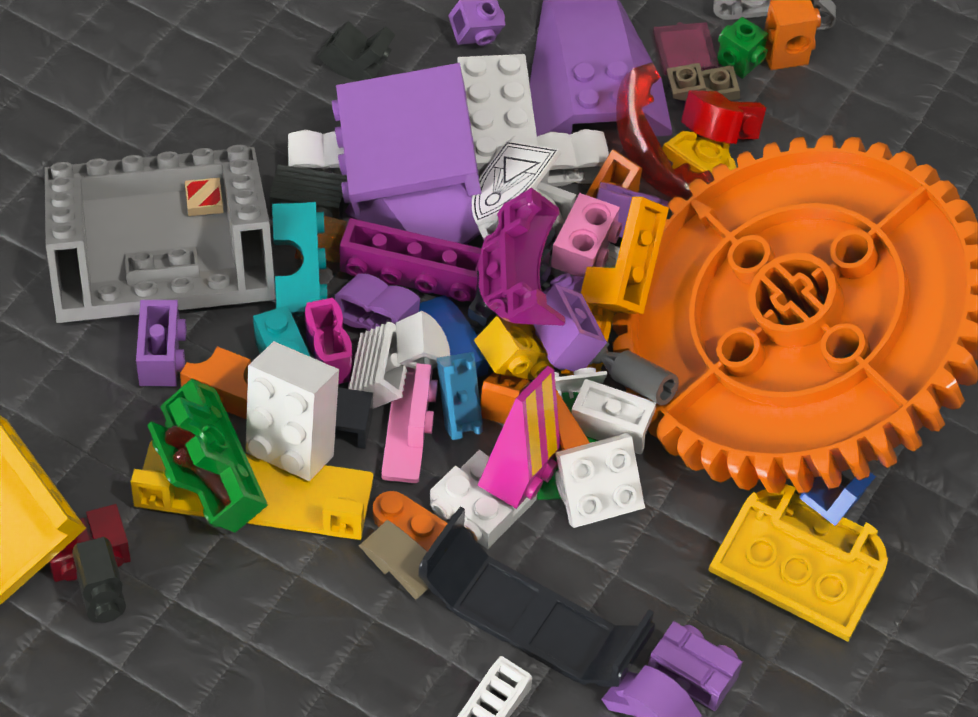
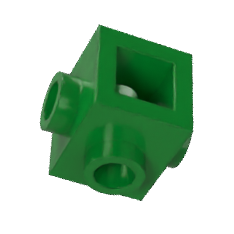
M741 17L732 26L727 25L720 33L718 38L720 46L716 62L724 67L733 66L735 74L743 79L765 59L768 49L765 47L769 33Z

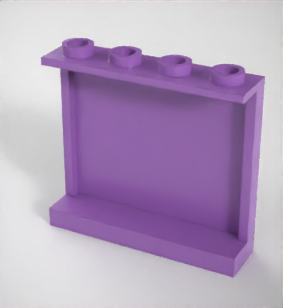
M460 63L336 85L338 99L332 100V108L335 121L340 120L341 126L335 127L338 147L344 148V154H339L338 160L342 176L347 175V182H341L345 204H352L355 216H360L359 202L455 184L465 183L467 196L482 194Z

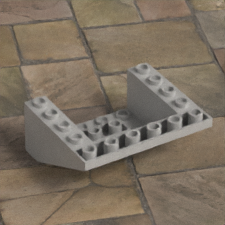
M233 145L228 149L214 151L209 148H200L192 153L184 154L169 151L153 157L129 155L122 160L107 161L106 159L97 158L82 164L58 162L51 167H45L46 251L56 323L138 315L140 312V300H178L179 310L276 300L270 224L255 147ZM220 178L224 213L188 216L185 181Z

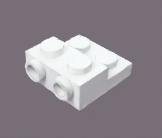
M479 449L461 468L455 465L430 490V506L439 518L449 521L460 506L465 509L464 527L478 543L488 550L537 500V494L532 500L526 498L516 509L479 487L478 482L490 458Z

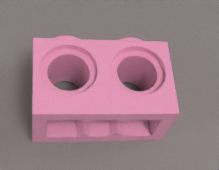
M579 193L553 244L551 267L575 276H585L587 267L604 268L610 252L607 249L609 243H616L621 233L622 223L618 222L620 207Z

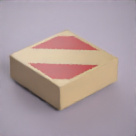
M220 178L185 181L188 216L224 213Z

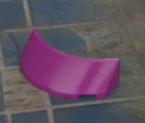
M533 188L504 203L497 213L499 219L498 226L492 234L485 237L479 257V289L488 308L508 322L563 326L565 325V317L547 305L546 294L541 291L540 286L541 257L549 232L559 215V208Z

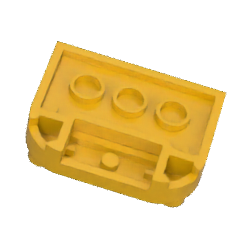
M785 484L784 489L778 494L768 493L766 489L757 493L753 492L745 501L712 560L709 572L849 642L874 592L882 581L887 566V553L882 540L877 535L878 530L867 522L863 527L844 517L834 526L799 498L800 495L796 494V488L791 485Z

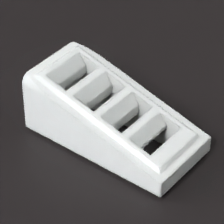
M499 656L457 717H471L472 715L477 717H510L531 690L532 676L508 659ZM494 689L495 691L499 692L500 694L505 696L507 700L504 702L494 694L490 693L491 690ZM483 702L498 712L495 716L487 711L480 704Z

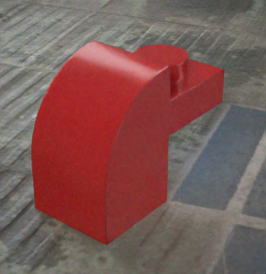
M689 90L681 123L705 138L737 144L738 139H759L767 107L760 102H733L718 91Z

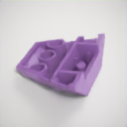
M465 183L359 202L360 216H355L351 203H349L345 210V213L353 219L465 245L481 234L472 213L473 195L467 196Z

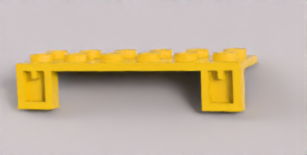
M151 441L143 469H134L131 478L134 507L204 517V507L198 494L184 488H177L168 481L165 476L166 468ZM246 454L268 504L248 524L361 540L374 474L372 472L324 465L308 481L255 456ZM227 498L226 500L228 504H230L231 500L230 498Z

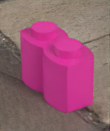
M333 298L307 303L305 307L306 342L309 350L314 355V359L339 369L338 384L350 382L352 376V343L349 335L343 329V314L339 304Z

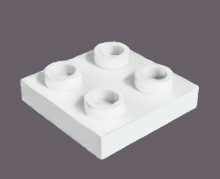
M625 433L555 452L559 468L555 473L557 489L562 501L566 504L569 524L573 528L645 508L633 440L629 434Z

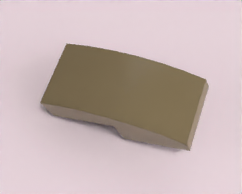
M700 63L667 68V76L674 99L686 101L689 90L718 91L728 100L740 99V89L733 66L702 71Z
M386 520L359 545L384 574L390 571L415 600L428 589V586L418 576L419 565L427 551L389 520Z

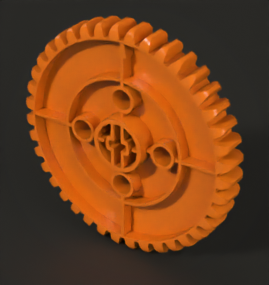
M823 135L818 139L815 148H809L804 137H797L790 142L789 151L781 152L776 142L769 143L763 148L762 158L755 160L749 151L743 152L737 157V168L730 171L725 164L720 163L712 169L714 181L707 184L702 179H695L689 184V189L693 194L690 199L686 201L681 197H674L667 203L673 215L670 219H666L644 314L616 313L613 316L612 328L618 335L613 342V352L622 353L629 350L677 375L679 384L674 397L665 405L656 403V410L647 430L651 435L658 438L668 453L674 456L680 455L687 467L695 471L705 469L712 480L721 483L732 477L737 486L745 490L755 487L760 479L768 493L778 494L784 489L786 480L790 479L798 493H808L813 487L814 477L821 476L828 489H833L840 486L842 471L851 469L854 477L860 481L869 477L870 468L868 462L876 458L887 468L897 463V456L894 448L900 444L908 450L915 452L923 446L917 431L924 426L931 431L939 432L946 425L939 411L941 407L952 410L960 409L965 402L958 384L970 386L977 383L978 367L975 360H978V222L971 205L967 201L960 199L957 188L948 180L940 181L936 169L928 164L917 166L914 156L905 151L892 156L887 144L877 142L872 144L866 152L861 138L850 137L844 141L841 148H838L832 135ZM778 317H780L784 325L780 324ZM852 352H855V353L852 354L851 356H849V357H847V358H843V357L846 356L847 354L852 353ZM625 387V388L627 389V390H626L627 393H630V394L636 395V396H638V397H641V398L650 400V399H648V398H646V397H644V396H642V395H640V394L634 392L633 390H631V389Z

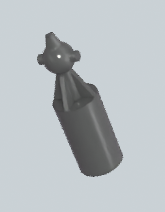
M608 342L589 364L590 366L592 363H603L614 381L659 405H665L670 402L678 389L679 380L677 375L629 350L622 353L608 352Z

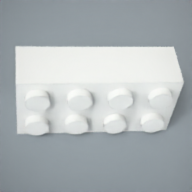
M525 54L457 57V63H460L465 85L479 178L506 141L538 146Z

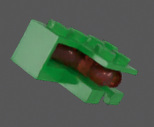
M191 379L160 406L166 419V427L152 421L147 424L153 438L152 445L163 461L166 468L165 476L168 481L177 488H184L198 494L204 507L203 515L212 526L221 527L236 533L266 508L268 504L217 390Z

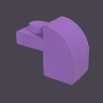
M646 665L639 674L628 672L619 687H611L602 698L608 710L636 717H702L690 696L676 681L665 673Z

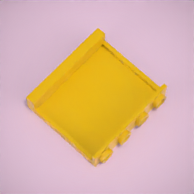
M0 415L1 605L80 535L86 527L8 420Z

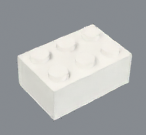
M273 341L248 365L246 453L310 481L334 456L339 369Z

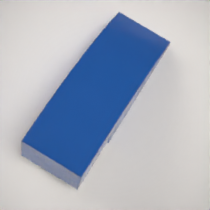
M446 295L420 303L419 312H426L433 317L444 331L449 344L450 355L473 352L477 378L487 375L489 363L474 341L477 337L475 331L458 307Z

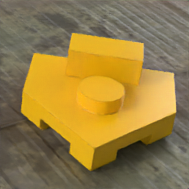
M680 132L663 144L660 152L661 155L673 162L670 174L688 187L695 179H702L707 184L714 181L712 169L720 163L725 164L730 171L736 168L735 161L731 158L729 152L730 143L697 137L695 132Z

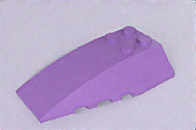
M543 0L529 84L537 136L548 132L572 134L573 124L635 120L638 137L672 135L662 79L620 0Z

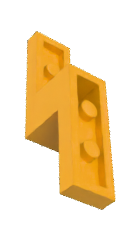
M632 197L616 267L586 268L581 294L607 342L614 313L644 314L669 210L668 207L644 197ZM592 363L586 368H596V372H600L602 363ZM567 369L561 371L562 374L567 376L574 375L573 371Z

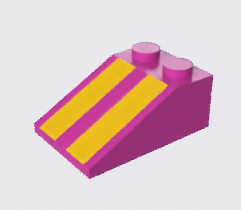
M547 366L515 399L478 482L479 487L516 509L526 498L532 500L540 490L543 480L549 482L558 467V463L554 459L556 457L555 452H558L560 449L555 373L551 367Z

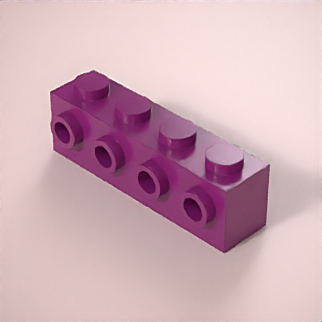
M350 218L340 244V271L352 276L369 274L389 285H401L418 289L423 293H435L443 296L446 295L462 302H473L476 297L477 271L482 248Z

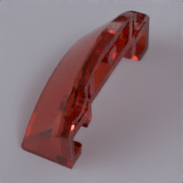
M653 62L635 67L621 80L616 102V121L622 147L629 159L642 168L641 177L647 183L671 198L681 197L687 201L693 196L689 189L691 182L695 179H702L705 183L709 184L715 179L710 170L700 173L690 170L691 166L688 163L682 164L673 170L642 111V108L655 101L653 94L650 95L652 84L660 79V75Z

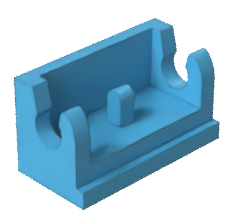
M469 352L436 358L445 430L452 440L463 438L464 431H475L476 434H481L483 432V422L474 353Z

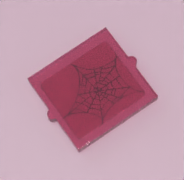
M679 22L677 25L654 27L653 33L664 75H667V68L700 63L702 71L719 68L707 22L694 24Z

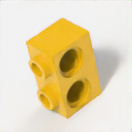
M497 315L474 339L496 374L534 380L547 366L554 369V366L547 358L548 354L542 341L535 334L536 329L533 324L511 323Z

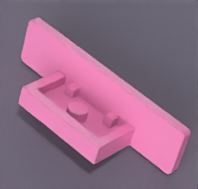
M417 363L416 369L406 367L408 373H405L407 379H404L406 385H403L405 390L402 392L403 397L391 402L381 473L383 480L407 483L419 482L425 433L432 434L434 411H428L429 402L436 403L438 380H432V365Z

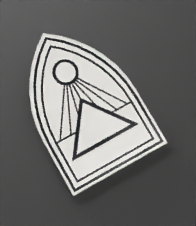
M506 141L479 178L482 194L473 195L472 213L476 224L480 226L498 218L497 213L504 203L530 188L535 189L560 156V149Z

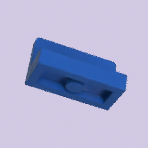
M870 472L868 478L860 481L854 478L845 488L840 485L833 489H828L820 476L814 480L812 489L808 493H802L799 498L836 526L856 504L876 476Z

